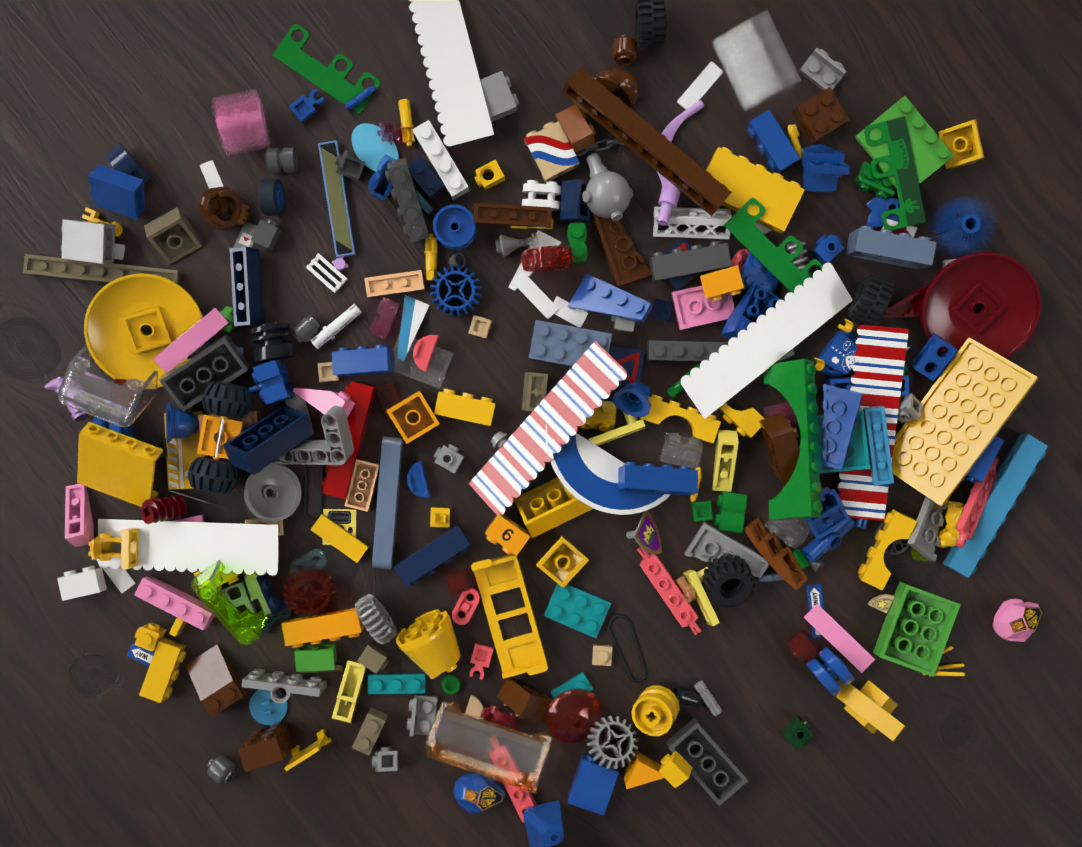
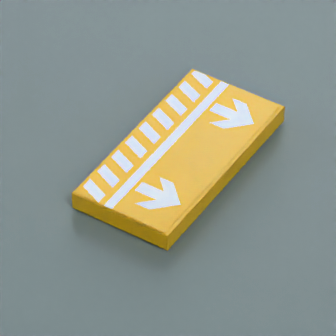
M204 411L191 412L197 417L198 421V415H204ZM164 413L165 439L168 454V490L193 489L188 480L189 467L197 457H207V455L197 454L200 430L198 429L196 433H193L188 438H173L167 443L166 413Z

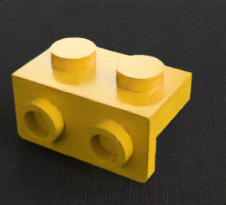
M602 400V405L599 408H594L593 415L585 417V424L577 427L582 429H598L603 432L611 431L614 429L617 407L613 402Z

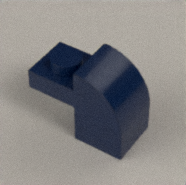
M121 143L106 155L107 160L115 170L143 179V183L151 178V175Z

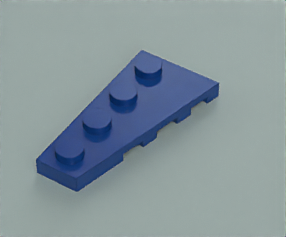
M823 384V465L843 470L863 393Z

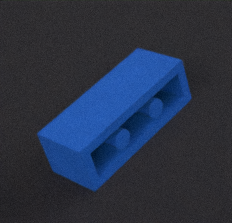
M770 110L751 120L746 126L749 137L755 139L758 144L757 149L759 153L765 155L768 160L767 165L772 172L775 171V173L779 174L800 159Z
M375 345V348L368 349V346H358L357 350L339 348V351L332 352L333 375L345 377L394 373L393 349L388 348L387 345Z

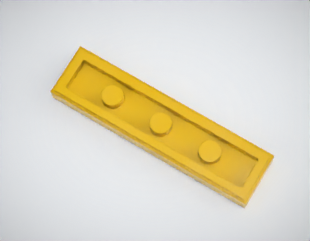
M838 679L837 682L841 686L842 691L836 697L894 742L905 725L853 685H844Z

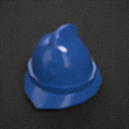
M639 382L629 383L614 394L612 402L619 410L628 415L644 417L649 414L651 404L648 401L650 388Z
M167 401V443L173 438H188L193 433H196L199 429L197 417L189 411L185 410L183 412L179 408H174Z

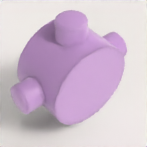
M343 256L332 261V264L339 272L349 266L343 260Z

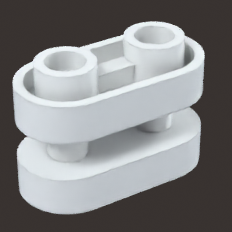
M527 180V183L523 184V193L528 194V199H522V206L552 207L551 211L560 210V202L555 201V196L561 195V186H558V182L548 181L546 184H539V181ZM536 195H547V200L536 199Z

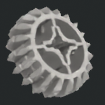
M368 594L355 603V610L360 621L375 641L384 645L393 640L397 635L395 623L375 596Z
M608 716L607 720L603 717L600 719V722L596 721L594 723L596 728H590V732L594 735H587V738L592 740V742L587 743V746L593 747L589 754H596L593 760L600 759L599 766L606 762V769H609L611 765L614 770L618 769V764L623 768L625 767V762L628 764L632 762L630 757L634 758L636 756L632 750H638V746L634 745V743L638 742L639 739L633 738V735L637 733L636 731L631 732L629 730L632 728V724L625 726L626 719H623L620 723L619 716H616L614 721L612 716ZM610 727L617 728L623 733V735L615 734L613 729L611 730ZM604 729L605 741L599 745V735ZM620 739L616 744L605 746L611 740ZM626 740V750L622 755L621 743ZM607 749L611 751L612 755H615L616 758L608 757L602 750Z

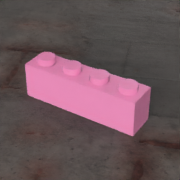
M152 575L142 579L134 594L201 630H205L210 626L218 609Z

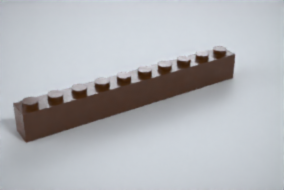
M581 67L566 82L562 91L565 96L709 215L713 216L732 193L724 184L717 181L709 172L699 166L695 160L688 157L679 147L671 143L666 136L654 129L649 122L642 119L633 109L625 105L620 98L613 95L604 85L596 81Z

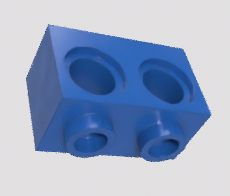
M934 333L912 361L911 365L916 371L934 381L936 377L938 378L943 374L947 363L954 360L958 350L952 343ZM946 347L943 353H937L939 348ZM928 363H934L932 368L925 369Z

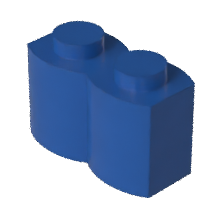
M384 155L380 159L377 172L372 175L368 183L370 193L381 200H385L392 189V182L388 183L385 171L388 170L387 163L396 159L388 155Z

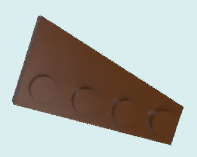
M593 213L591 216L616 287L652 276L651 270L648 269L641 254L633 246L632 240L624 232V228L619 220L612 221L611 218H602Z

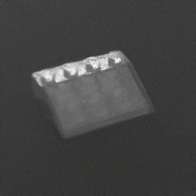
M768 10L746 20L712 41L714 49L744 111L796 87L801 81Z

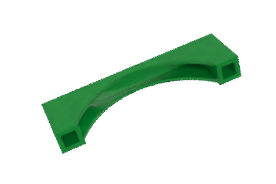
M807 359L775 363L763 372L764 385L777 389L793 408L800 428L801 444L797 465L790 480L774 499L769 500V519L821 518L822 503L820 492L822 486L819 478L821 466L818 456L820 446L817 434L819 426L817 423L818 406L816 404V367L814 361Z

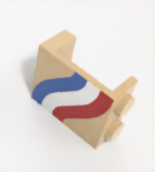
M553 121L543 126L544 129L538 132L536 130L531 131L524 138V143L528 146L545 184L579 167L580 163L559 121L556 123Z

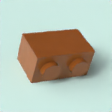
M576 104L555 114L557 122L559 121L575 153L595 144L594 135H596L592 124H587L585 112L579 110Z

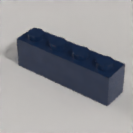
M251 247L229 248L234 326L251 327L264 324L259 249Z
M460 524L397 563L393 568L405 587L409 584L414 586L421 581L420 577L424 574L429 576L436 572L438 565L443 563L445 566L453 561L452 556L459 553L462 555L467 552L471 541Z

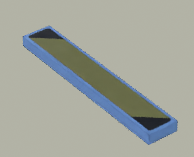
M338 141L318 143L335 254L337 258L356 255L344 177L336 173L338 166L335 163L340 154Z

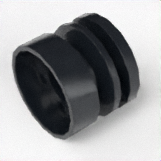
M271 322L261 324L249 330L250 336L259 335V337L251 339V343L261 345V347L253 350L255 363L283 360L296 356L294 344L284 342V339L291 337L292 334L290 332L282 333V331L290 329L289 323Z

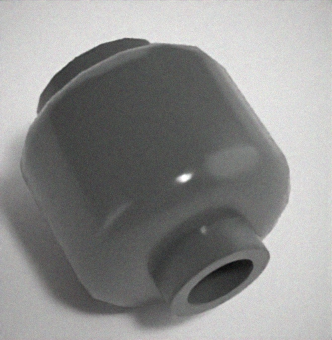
M220 755L217 758L213 757L207 764L208 777L219 785L231 782L237 772L235 770V763L224 755Z

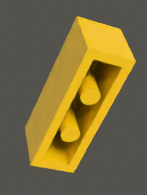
M444 389L443 392H438L434 414L491 426L496 403H492L493 399L481 397V400L473 399L474 395L463 393L462 396L455 395V391Z
M163 638L158 642L139 696L158 703H162L170 698L173 691L171 685L177 679L180 672L178 666L186 656V652H184L186 645L167 638Z

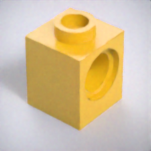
M496 159L475 170L477 176L474 179L478 187L483 186L485 191L505 181V176ZM486 172H491L494 174V177L491 180H485L483 175Z

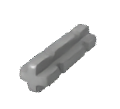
M702 680L698 681L694 687L700 693L708 708H710L713 716L719 715L722 712L721 707L716 704L717 701L709 689H706L705 683Z

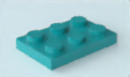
M557 583L544 616L597 638L611 602L567 584L562 588Z

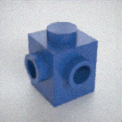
M830 234L827 237L823 235L815 242L817 246L811 251V254L824 265L829 263L844 249L843 242L836 235Z

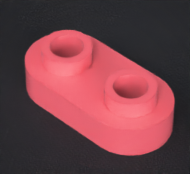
M466 588L462 592L452 612V619L456 624L464 625L471 619L480 600V594L475 588ZM472 594L474 599L468 600L467 595ZM460 611H464L465 616L460 617L458 613Z

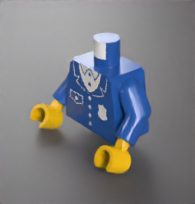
M844 319L846 321L845 326L838 325V328L843 330V332H836L818 358H814L816 370L824 376L839 377L847 375L850 370L854 372L853 364L857 362L854 358V353L859 349L856 346L858 338L853 330V322Z

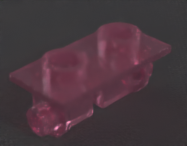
M384 297L382 301L380 300L376 313L380 314L381 317L380 319L377 317L373 318L369 327L370 334L386 340L394 317L397 314L399 303Z

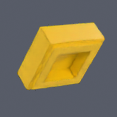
M177 617L169 634L174 637L182 633L187 622Z

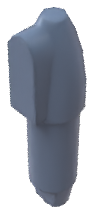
M768 573L762 575L761 578H757L759 582L767 583L784 580L778 573Z

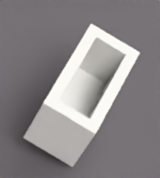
M94 566L82 568L83 572L76 573V570L64 572V576L57 578L62 601L107 590L102 568L95 569Z

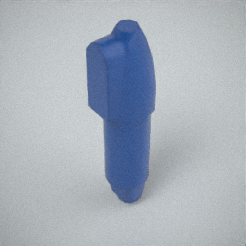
M371 86L348 101L345 104V108L350 110L360 105L361 102L376 91V87Z

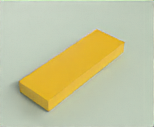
M321 514L311 528V531L356 563L359 562L369 546L324 514Z

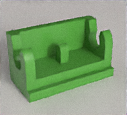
M336 643L303 644V646L296 648L294 652L296 672L335 670V663L337 662Z

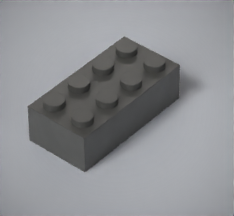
M225 334L174 367L167 374H163L159 381L184 412L202 400L204 389L210 382L229 383L248 371L249 363L228 334Z
M695 717L666 741L668 749L672 753L677 751L692 767L690 774L719 806L748 782L742 770Z

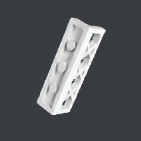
M654 207L653 237L730 238V231L727 228L725 233L716 232L715 229L718 226H724L732 218L731 209H718L711 216L702 208L676 207V209L671 211L668 222L669 228L663 231L658 230L657 223L661 207ZM681 224H685L689 227L685 231H679L677 229V227ZM699 225H705L708 229L704 232H698L695 228Z

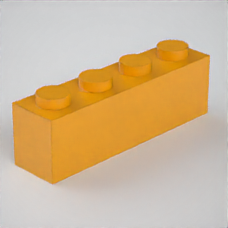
M355 608L285 620L282 623L285 646L291 645L292 648H297L307 642L314 645L322 643L324 639L336 641L341 639V636L348 635V638L357 637L364 630V626Z

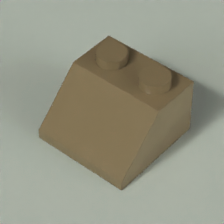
M178 207L144 225L147 239L168 265L202 247L189 221Z

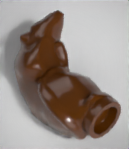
M620 68L601 70L596 72V76H592L596 81L604 85L608 91L616 90L624 97H628L630 106L634 107L640 90L637 79L632 74Z

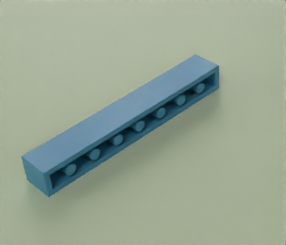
M1029 434L1019 435L997 472V478L972 539L966 540L964 548L952 547L942 563L943 565L967 578L975 573L977 563L985 556L989 543L993 542L996 538V532L1005 523L1007 513L1016 505V498L1025 490V483L1028 478L1033 476L1036 471V465L1046 455L1045 450L1048 447L1046 444Z

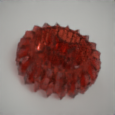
M567 246L535 247L521 253L523 270L528 272L554 271L569 268L573 265V253L571 248Z
M308 566L307 571L300 568L299 574L293 572V578H287L288 583L284 584L285 591H283V596L286 597L285 603L289 604L288 608L290 610L294 609L295 615L301 612L302 617L306 613L309 614L310 618H312L313 613L319 616L320 610L326 613V606H332L331 601L335 600L334 593H336V588L333 587L335 582L330 580L331 575H325L324 569L318 572L317 566L314 568V571H311L310 566ZM312 580L321 583L323 587H321V585L314 584ZM306 581V583L303 586H298L300 583ZM309 586L312 590L311 598H309V594L307 592L309 590ZM321 598L319 601L314 603L315 599ZM298 599H304L307 603H303Z

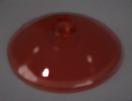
M570 689L556 696L548 707L546 713L547 727L551 734L562 742L576 743L587 739V735H593L590 729L591 727L596 728V721L600 722L602 707L597 697L587 690Z

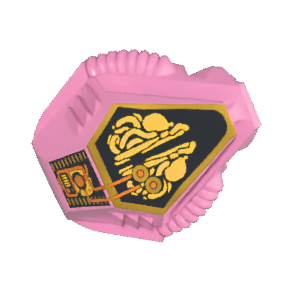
M1009 599L1004 601L996 612L992 626L995 633L1004 640L1026 642L1032 633L1036 631L1042 611L1036 603H1024L1020 599Z

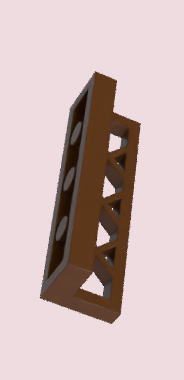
M474 203L471 207L473 223L551 227L552 207Z

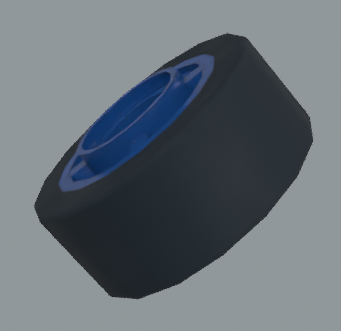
M262 179L259 186V203L262 213L265 216L282 215L285 210L286 199L281 180Z

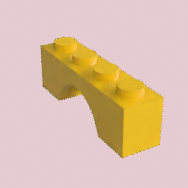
M654 394L648 398L651 404L650 412L644 417H639L640 419L659 425L665 418L677 415L688 421L692 428L693 437L714 443L721 421L716 420L717 416L710 414L704 419L702 415L698 414L699 410L691 407H688L687 410L680 408V403L671 400L669 403L663 402L662 397Z
M726 402L717 409L724 414L722 418L728 424L733 423L737 427L736 431L742 437L752 438L761 428L759 421L765 419L754 408L738 411L732 409Z
M892 509L891 513L888 512L884 519L885 525L882 530L879 529L875 537L877 541L874 547L871 546L866 555L868 559L865 564H861L858 570L861 581L882 591L891 575L884 564L886 548L896 540L909 539L917 524L914 518Z

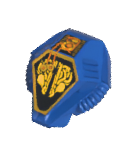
M480 769L462 775L455 782L454 796L457 803L470 814L484 812L486 809L503 802L506 794L502 785L496 784L495 778L490 773Z

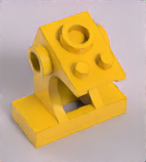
M139 528L121 530V537L111 536V533H99V536H96L88 544L90 547L88 556H92V560L99 558V561H110L111 557L121 558V569L137 567ZM114 542L121 543V552L114 551Z

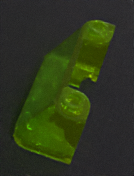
M218 560L193 578L191 588L237 642L242 645H250L260 638L268 617L265 616L262 610L259 613H251L249 608L242 613L238 611L218 587L224 580L221 573L225 569L223 563Z

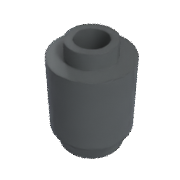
M311 315L304 317L292 329L295 332L293 337L300 343L302 341L307 343L319 331L318 328L321 324Z

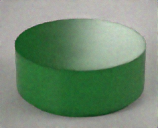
M455 674L446 675L441 684L443 691L447 694L457 693L461 686L460 678Z

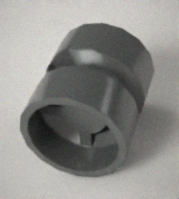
M284 147L282 151L278 148H267L266 165L270 174L281 173L284 170L285 173H296L298 171L296 148Z

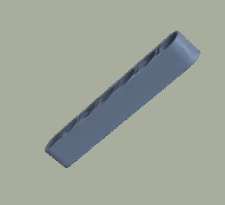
M383 436L372 568L392 570L403 438Z

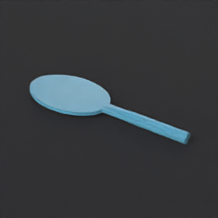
M364 123L358 125L353 130L351 137L353 149L357 157L364 161L365 166L377 172L378 163L384 155L399 160V153L394 141L380 127ZM417 191L421 207L427 214L432 213L434 209Z

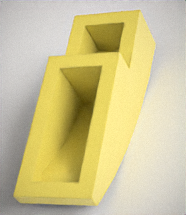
M347 661L332 719L352 723L366 670L364 665Z

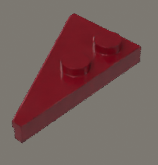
M930 283L889 305L881 318L921 316L923 297Z

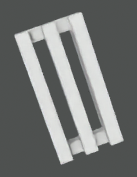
M319 253L306 266L311 273L334 293L348 280ZM321 260L342 280L339 282L326 269H324L318 263V261ZM314 265L336 284L335 288L313 269Z

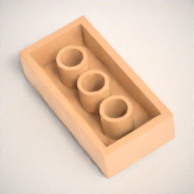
M356 459L345 506L366 512L370 511L380 464Z

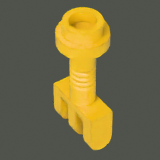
M87 207L84 211L91 215L89 217L83 214V219L92 222L108 223L98 218L99 212ZM116 221L108 223L115 224V237H119L123 231L120 223Z

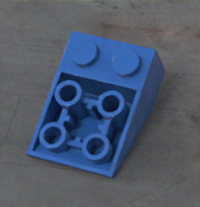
M755 281L728 317L721 335L729 340L732 337L738 338V333L741 330H747V326L751 322L757 324L758 316H766L767 309L770 307L775 308L776 302L782 299Z

